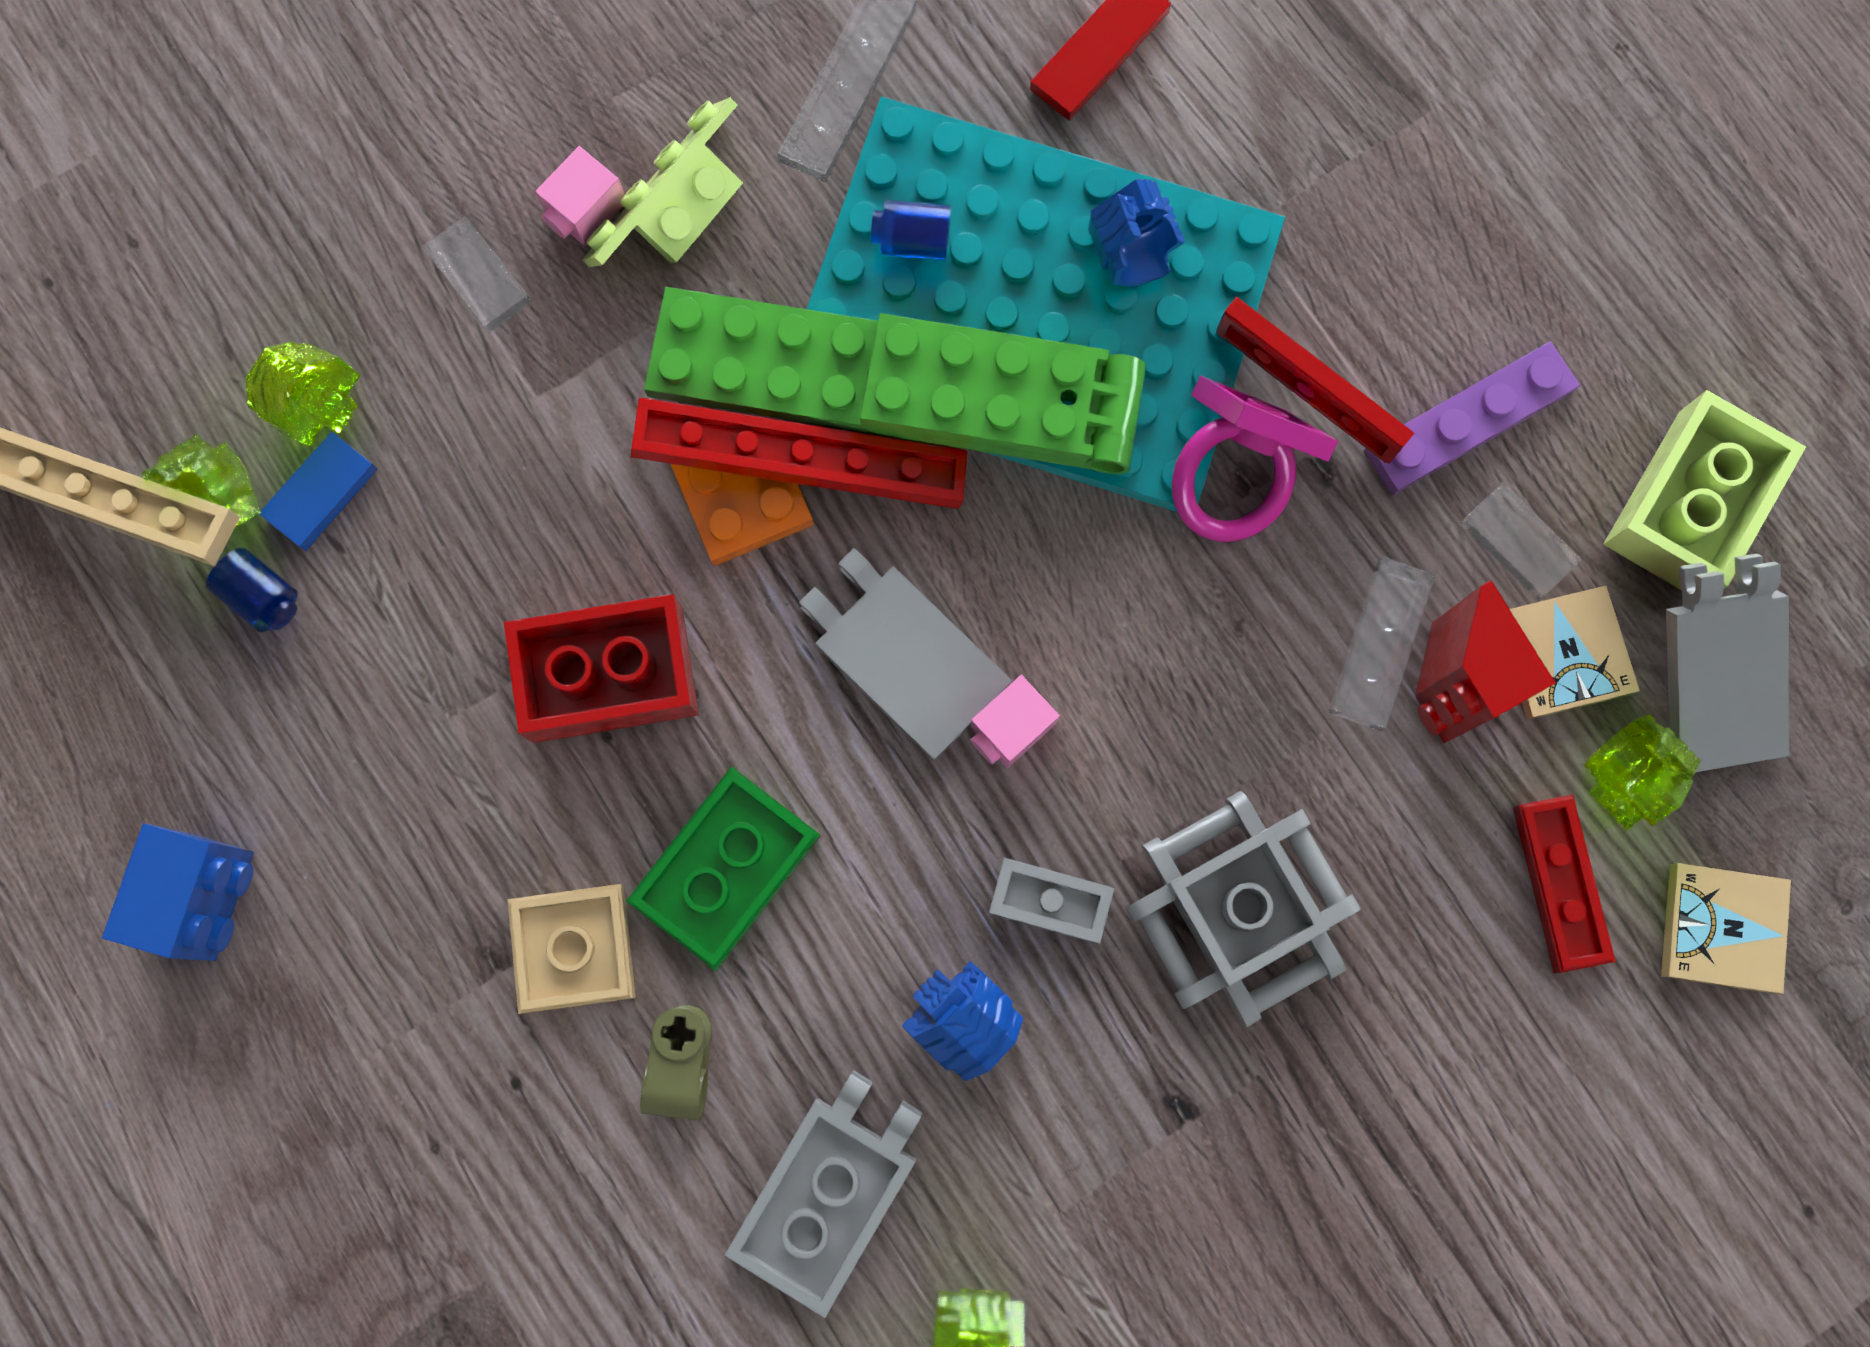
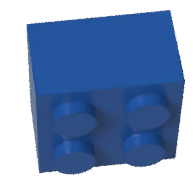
M143 823L101 939L170 959L216 961L219 952L225 950L233 935L234 921L231 919L238 897L244 895L251 883L253 865L250 862L254 852L194 834Z

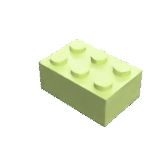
M1706 390L1679 411L1603 545L1680 590L1679 566L1696 563L1707 565V573L1715 571L1723 573L1724 588H1726L1735 575V557L1747 554L1806 446Z

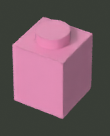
M580 146L535 191L544 209L541 215L543 221L563 239L570 234L584 246L587 245L586 241L594 230L606 219L610 221L623 207L620 201L625 195L619 178Z
M1021 674L971 719L970 728L975 735L970 741L989 763L993 765L999 759L1008 769L1057 724L1060 715Z

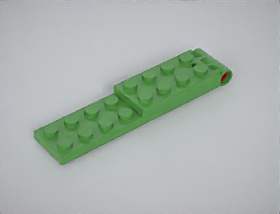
M665 287L644 391L647 397L1092 469L1107 474H1124L1130 471L1146 363L1142 359L1130 355H1109V350L896 315L880 313L877 321ZM1068 400L1071 401L1073 404L1066 405L1063 404L1062 401Z

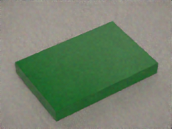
M731 766L626 902L710 968L718 971L821 835Z

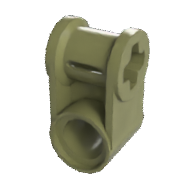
M691 1004L679 1005L663 1012L655 1021L652 1029L649 1060L641 1090L640 1110L642 1114L701 1120L708 1088L707 1067L712 1023L707 1013L700 1007ZM684 1017L686 1018V1028L695 1030L696 1036L684 1042L681 1047L679 1046V1036L670 1034V1027L680 1023Z

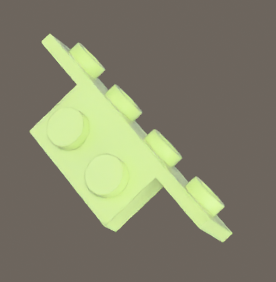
M731 97L714 105L708 100L696 110L687 122L692 131L681 144L673 140L662 150L654 161V164L659 169L647 184L642 179L636 182L621 199L620 204L625 207V210L612 224L606 219L587 239L586 243L591 247V250L582 259L589 267L603 265L633 229L642 235L670 263L678 262L743 184L705 145L738 106Z

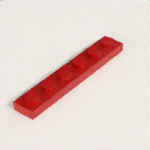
M639 397L630 457L959 509L964 500L968 451Z

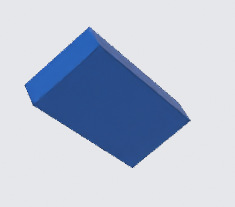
M331 431L258 514L296 545L307 551L378 469Z

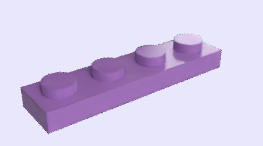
M1550 341L1404 424L1415 434L1389 464L1384 463L1367 449L1364 452L1393 496L1572 394L1581 385Z

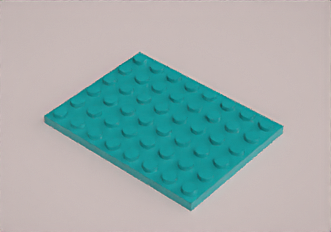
M881 96L807 309L877 321L879 314L883 313L1109 350V355L1125 354L1142 359L1146 363V371L1129 472L1124 474H1107L1092 469L988 452L984 453L1177 512L1172 498V475L1178 456L1189 439L1198 430L1222 417L1195 399L1191 394L1200 375L1234 388L1244 354L1219 336L1216 330L1224 311L1236 297L1257 312L1285 216ZM1141 178V180L1155 181L1161 196L1170 200L1169 205H1172V213L1176 215L1175 222L1179 224V229L1182 232V236H1184L1185 243L1169 253L1167 265L1170 267L1171 273L1164 278L1136 287L1113 285L1109 271L1102 269L1100 257L1097 256L1094 243L1088 231L1090 211L1135 179ZM1068 400L1062 401V403L1066 405L1073 404L1071 401ZM1216 446L1204 456L1196 471L1194 493L1197 503H1199Z

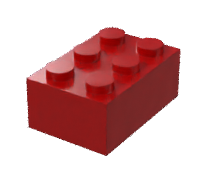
M674 594L504 622L518 734L532 743L699 716L684 612Z

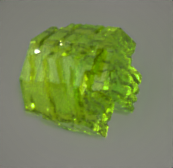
M294 341L265 347L245 377L248 408L282 434L310 447L315 440L314 435H317L323 426L340 433L343 431V425L349 423L348 419L353 417L352 411H355L358 405L349 397L353 384L357 383L361 374L341 358L309 343L297 344Z
M195 434L183 444L172 448L170 453H164L158 457V462L153 465V468H148L142 472V477L146 481L150 480L231 509L240 517L234 530L237 529L238 525L245 524L246 520H251L255 515L261 514L258 499L253 493L248 469L226 441L213 448L199 435Z
M1649 713L1636 718L1609 738L1586 760L1584 766L1591 770V774L1595 776L1596 781L1589 793L1593 798H1596L1598 803H1602V807L1605 810H1609L1612 817H1616V821L1619 825H1623V829L1626 831L1643 819L1651 826H1654L1658 821H1662L1666 816L1671 815L1674 810L1679 809L1694 782L1691 777L1695 775L1701 760L1691 750H1688V746L1680 738H1676L1675 733L1669 727L1664 728L1659 723H1656V719Z
M960 1288V1292L938 1291L934 1347H1024L1025 1302L1010 1301L1008 1291L996 1290L990 1292L982 1289L972 1291L970 1288Z

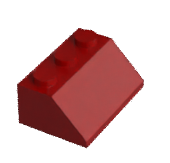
M1490 580L1432 622L1415 697L1420 704L1417 710L1424 726L1431 734L1439 735L1443 743H1446L1498 717L1556 684L1494 583Z

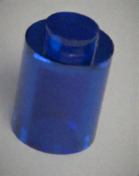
M885 199L884 210H873L871 243L881 244V255L946 261L951 205Z
M237 548L222 557L213 567L206 580L207 590L258 632L283 628L292 620L297 612L298 606L295 604L298 597L297 590L246 548Z

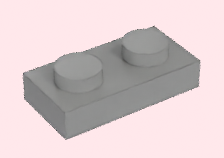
M1004 857L988 914L1100 944L1114 888Z

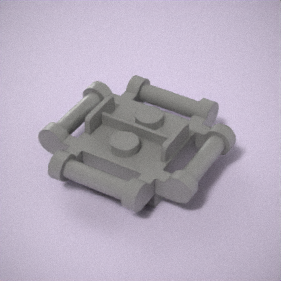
M1239 791L1225 799L1226 806L1163 841L1156 837L1142 845L1146 858L1160 877L1164 886L1125 908L1133 922L1140 921L1179 990L1174 995L1182 1009L1198 1003L1223 988L1234 1013L1242 1025L1247 1028L1261 1020V1012L1325 976L1331 980L1346 971L1343 960L1326 931L1355 914L1361 908L1353 894H1345L1306 827L1311 823L1303 809L1266 829L1247 796L1242 791ZM1237 825L1242 829L1247 840L1183 876L1181 875L1174 860ZM1288 839L1327 906L1323 910L1319 911L1282 848L1281 840ZM1172 901L1213 971L1201 979H1198L1159 910ZM1303 944H1309L1313 953L1312 957L1250 992L1247 991L1242 982L1243 978Z

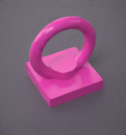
M1200 375L1191 396L1222 417L1198 430L1179 454L1172 475V498L1175 508L1186 526L1194 533L1206 539L1218 542H1234L1252 537L1272 524L1290 500L1295 486L1297 470L1293 448L1329 462L1338 440L1286 409ZM1230 438L1247 448L1271 456L1274 463L1272 486L1264 501L1254 511L1238 519L1218 520L1207 515L1200 508L1194 493L1196 471L1204 456L1218 443Z

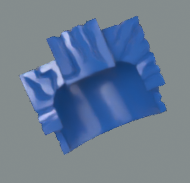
M1141 178L1135 179L1090 211L1088 231L1094 243L1097 256L1100 257L1102 269L1109 271L1113 285L1136 287L1164 278L1171 273V269L1167 265L1169 253L1185 243L1184 236H1182V232L1179 229V224L1175 222L1176 215L1172 213V205H1169L1170 200L1161 196L1155 181L1141 180Z
M971 961L963 968V972L958 973L951 981L937 969L933 973V978L928 977L926 979L927 983H923L920 986V990L916 991L912 996L920 1006L913 1013L912 1018H908L902 1027L945 1070H953L964 1081L989 1072L1016 1043L1024 1018L1012 1007L1013 1001Z

